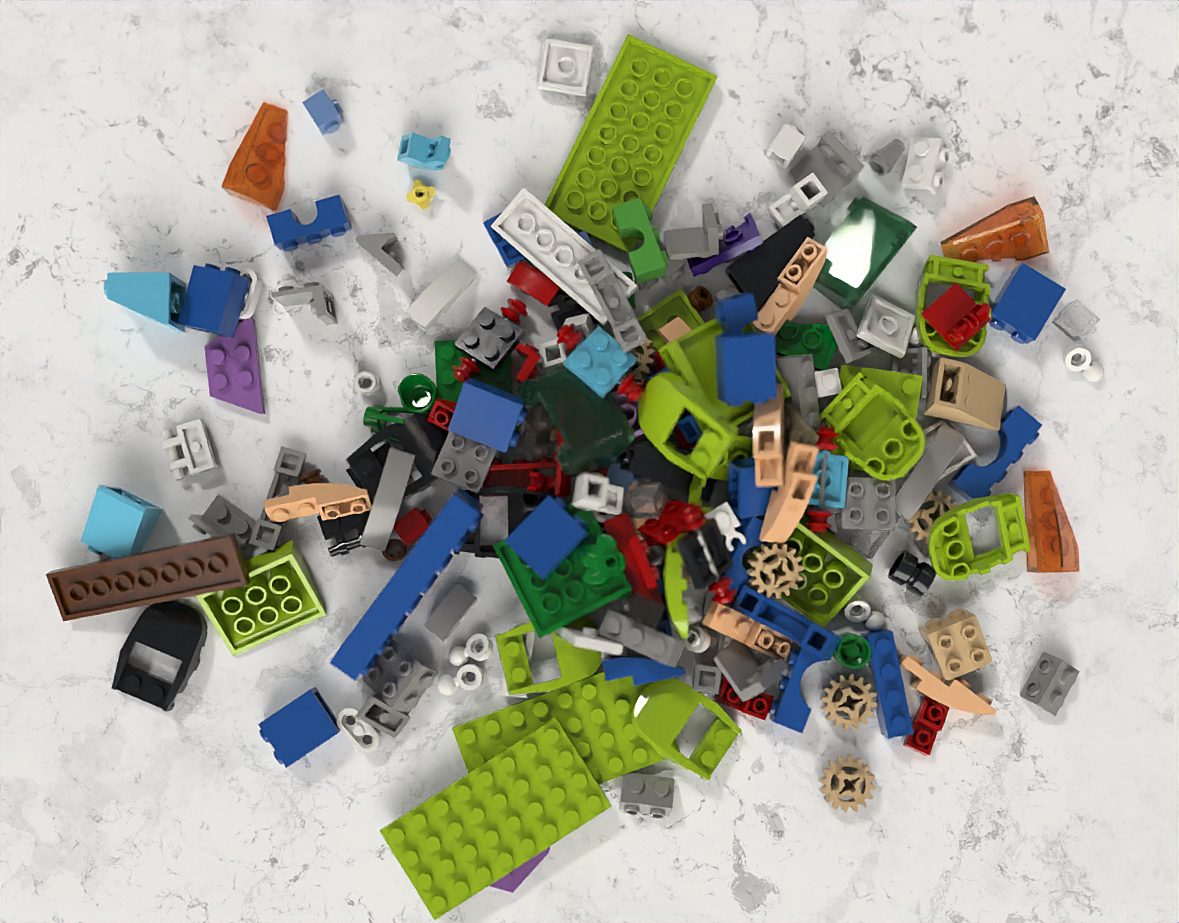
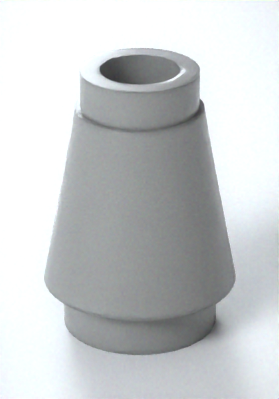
M894 139L875 152L869 161L871 169L878 175L890 173L905 150V145L899 139Z

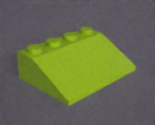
M841 365L839 378L842 390L860 372L893 394L916 420L923 376ZM877 394L846 426L843 432L864 450L898 413ZM840 445L837 449L830 451L832 455L846 456L845 451ZM849 459V469L864 471L862 466Z
M803 513L798 525L784 542L787 545V549L789 547L796 550L794 555H799L802 558L797 564L804 567V570L798 571L803 580L795 581L798 588L796 590L790 587L789 596L781 592L780 597L808 619L825 627L870 578L873 564L827 529L826 532L810 531L811 526L805 524L811 522V517ZM767 542L766 547L770 548V542ZM756 547L753 551H757L760 553L762 550L761 548ZM753 553L744 562V568L752 569V565L748 563V560H755L756 557ZM788 560L786 565L788 569H791V565ZM778 567L777 569H774V568H773L771 572H772V573H773L774 571H777V572H778L779 567ZM760 571V577L764 583V574L762 571Z
M293 540L276 547L275 551L269 550L246 560L245 564L251 579L247 586L196 595L232 656L327 615L308 568Z

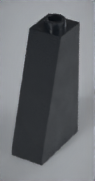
M800 214L765 239L763 244L759 245L755 250L747 252L726 268L725 274L739 293L753 294L756 310L759 309L780 282L777 278L806 238L813 239L816 235L813 232L815 230L814 226L807 218L804 219Z
M628 445L623 451L620 458V463H622L620 466L621 470L689 496V488L694 474L669 461L656 447ZM676 449L684 456H691L692 452L694 451L689 449ZM707 478L705 487H702L701 501H710L717 479Z

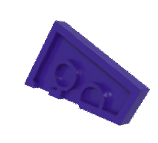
M751 212L743 217L745 222L735 228L732 225L725 230L726 234L723 236V240H719V255H712L708 258H687L689 268L694 277L699 274L708 273L712 268L722 263H728L736 256L744 252L753 251L763 244Z

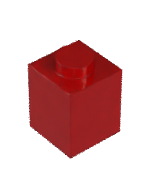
M415 507L395 522L393 529L406 546H411L425 534L434 520L425 508L421 511L420 508Z

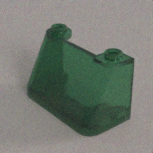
M864 196L860 200L855 197L847 208L850 213L825 243L824 246L829 251L813 285V288L842 310L846 308L851 310L860 301L917 228L908 219Z
M564 365L525 380L517 389L525 404L536 405L540 401L542 402L564 440V443L558 449L557 460L565 475L609 467L634 440L633 428L611 391L602 398Z

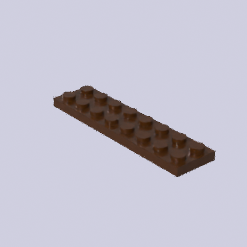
M235 533L52 570L46 574L63 621L247 586L251 582Z

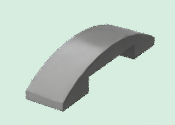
M599 249L577 261L609 320L624 353L647 342L648 339L602 251Z
M942 423L930 441L929 446L903 485L896 492V513L908 521L911 520L951 462L965 435L946 423Z
M281 446L274 467L275 475L266 500L289 495V487L300 485L299 479L303 474L306 453ZM263 507L260 519L256 520L249 544L275 551L288 520L271 523Z
M390 447L360 541L361 545L385 551L415 458L414 454Z
M706 590L702 610L703 619L700 627L708 630L711 641L709 647L704 652H696L692 690L718 695L721 671L715 663L714 657L724 648L725 634L702 624L712 604V597L715 595L714 592ZM731 601L723 605L730 608Z

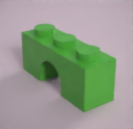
M639 198L612 207L613 220L620 239L637 237L643 242V245L638 250L628 253L629 264L636 284L665 276L666 266L669 265L665 250L660 251L658 246L661 240L657 228L652 229L650 224L652 214L649 206H644L642 199Z

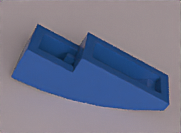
M633 655L602 658L606 681L632 676L634 686L686 675L683 667L665 665L650 657Z

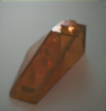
M265 102L262 103L236 151L221 187L229 195L273 211L277 210L285 189L284 165H286L287 110Z
M1035 196L1008 204L940 242L943 257L975 263L978 260L991 259L992 262H1001V259L1014 258L1015 261H1021L1049 253L1044 213Z
M1023 471L1025 522L1031 551L1026 553L1027 572H1078V544L1051 472Z

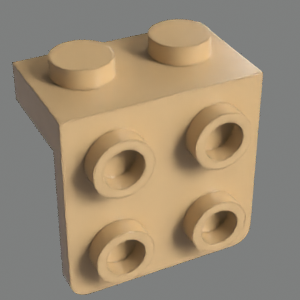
M965 609L953 610L948 613L949 616L942 619L928 620L925 622V626L918 628L921 637L930 643L941 674L946 680H952L986 666L992 661L976 615Z

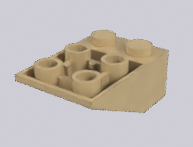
M940 357L930 371L931 388L927 394L924 414L999 431L1006 384L967 363Z

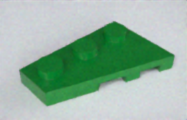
M785 322L774 336L776 354L782 356L812 354L814 369L819 371L828 370L837 346L829 325Z

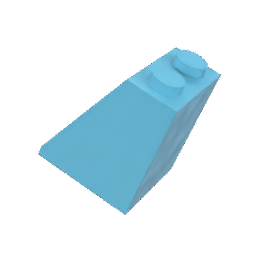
M170 272L107 273V280L104 282V293L107 299L173 330L185 332V326L177 324L185 298V282Z
M99 485L81 542L89 545L87 548L89 551L99 555L105 553L111 556V558L140 553L163 509L119 487Z

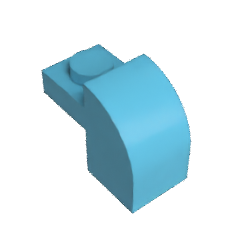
M413 132L404 135L401 138L397 161L428 170H443L444 164L451 153L449 147L451 139L442 135L429 139Z

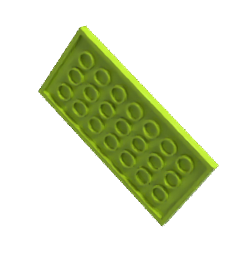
M628 34L544 205L569 227L580 232L586 230L588 236L626 254L634 251L640 239L637 237L620 239L613 220L612 207L641 198L644 206L648 205L651 214L653 213L718 76Z
M602 671L566 687L545 692L454 726L452 730L467 772L469 773L554 717H557L598 784L665 760L666 758L656 753L653 746L636 732L632 724L631 713L633 705L648 683L634 686L632 676L606 681L605 672ZM674 740L671 746L675 748L677 751H679L676 741Z
M554 717L380 829V833L435 921L603 813L612 805L557 717Z

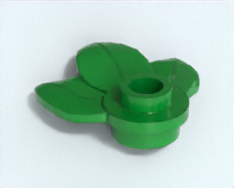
M599 533L596 544L584 545L577 551L579 560L587 567L582 580L588 584H603L609 576H618L625 570L626 558L623 553L618 551L616 540L608 534ZM614 558L616 561L615 565L610 567L609 561Z

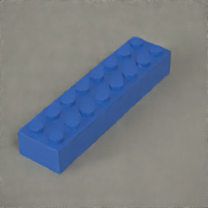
M460 487L456 490L330 660V664L354 681L360 674L365 676L378 658L377 655L380 656L393 638L390 633L393 635L397 634L408 617L405 613L407 612L411 615L423 597L420 593L426 594L438 577L435 574L436 571L440 573L444 571L454 556L451 554V551L458 552L469 536L466 531L469 529L473 532L484 516L481 513L483 504Z

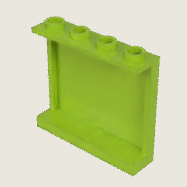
M714 318L660 347L658 351L668 370L686 380V385L692 389L699 388L706 394L705 399L713 407L717 406L724 413L722 420L730 428H733L754 416L755 403L749 400L742 401L740 406H727L726 403L717 397L715 335H720L722 328L721 324ZM753 322L746 324L742 333L757 332ZM776 367V384H783L784 398L791 396L788 384ZM692 413L702 433H704L709 424Z

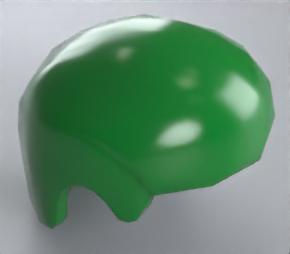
M411 373L404 377L397 389L402 406L413 414L428 412L433 408L438 398L435 384L422 373Z

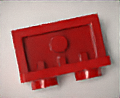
M518 343L516 347L518 355L525 358L526 361L516 379L518 384L527 389L530 384L534 386L541 375L539 368L542 365V359L537 348L528 343L525 346Z

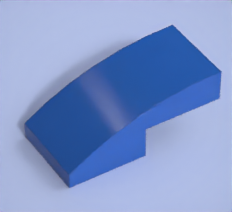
M500 213L484 221L483 225L506 267H509L526 257L491 227L501 215Z

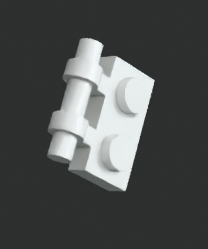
M197 419L176 426L178 436L174 438L171 429L161 431L163 438L161 444L163 450L167 451L170 461L168 467L170 472L173 471L175 480L185 478L183 468L187 466L190 475L217 468L203 419ZM179 445L182 446L185 458H179L176 448Z

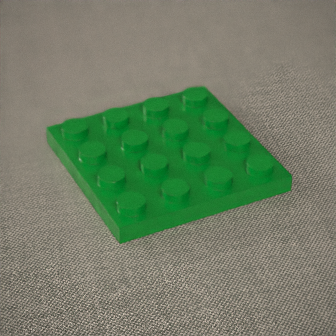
M573 503L568 505L569 508L566 512L573 518L578 515L588 525L585 530L589 535L546 579L541 578L505 542L506 539L493 545L539 639L633 590L624 572L618 576H609L603 584L599 585L588 584L582 580L587 567L579 560L577 551L584 545L596 544L599 533H603L592 510L584 511L578 509ZM614 558L609 561L610 567L615 565L616 561Z

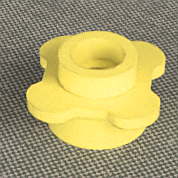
M415 180L411 192L406 195V199L409 203L414 202L421 209H427L436 191L433 186L428 187L421 180Z

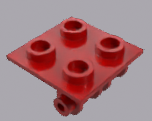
M955 283L924 310L921 315L957 351L991 320L988 316L991 307L985 302L977 304Z
M676 499L667 502L660 511L646 519L644 524L637 529L638 532L648 536L645 540L649 546H658L660 543L669 545L686 531V529L681 528V525L685 522L684 518H677V514L681 512L680 508L686 505L685 503ZM699 511L700 516H704L706 514L705 511Z

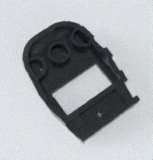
M414 414L405 418V423L403 424L393 423L385 427L345 459L363 488L368 491L372 502L378 489L383 467L371 451V448L395 434L406 452L415 455L413 463L422 476L406 486L402 501L428 489L438 479V477L432 475V470L449 432L427 421L430 414Z
M512 486L481 487L479 493L464 490L479 502L480 496H508V537L548 497L543 492L528 491L527 488ZM480 522L473 532L469 529L466 531L469 536L459 551H454V554L457 555L461 551L474 553L475 557L499 559L493 545H480Z
M177 600L155 603L148 606L138 618L120 650L111 689L124 692L159 707L165 712L171 711L174 705H171L177 694L183 693L188 685V680L193 672L197 670L200 663L199 656L202 647L205 646L208 629L204 616L197 609ZM136 642L182 661L173 683L128 664Z

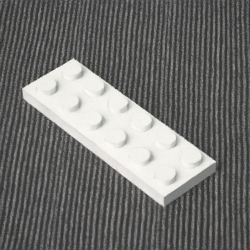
M523 187L491 227L605 326L609 320L577 262L597 250ZM607 260L627 299H629L638 286Z

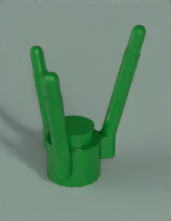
M377 405L375 408L368 406L364 413L363 424L364 426L371 427V432L377 433L382 430L381 427L385 428L388 422L405 423L404 419L389 416L388 413L411 412L404 407ZM395 435L388 437V439L401 445Z

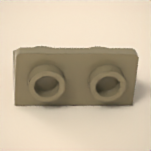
M786 403L784 406L785 436H783V459L785 460L791 442L814 445L819 438L795 405Z

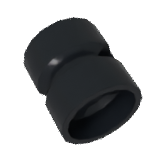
M906 550L899 554L888 573L890 580L900 586L906 584V589L919 597L926 593L936 576V572L931 565L924 561L918 563V557Z

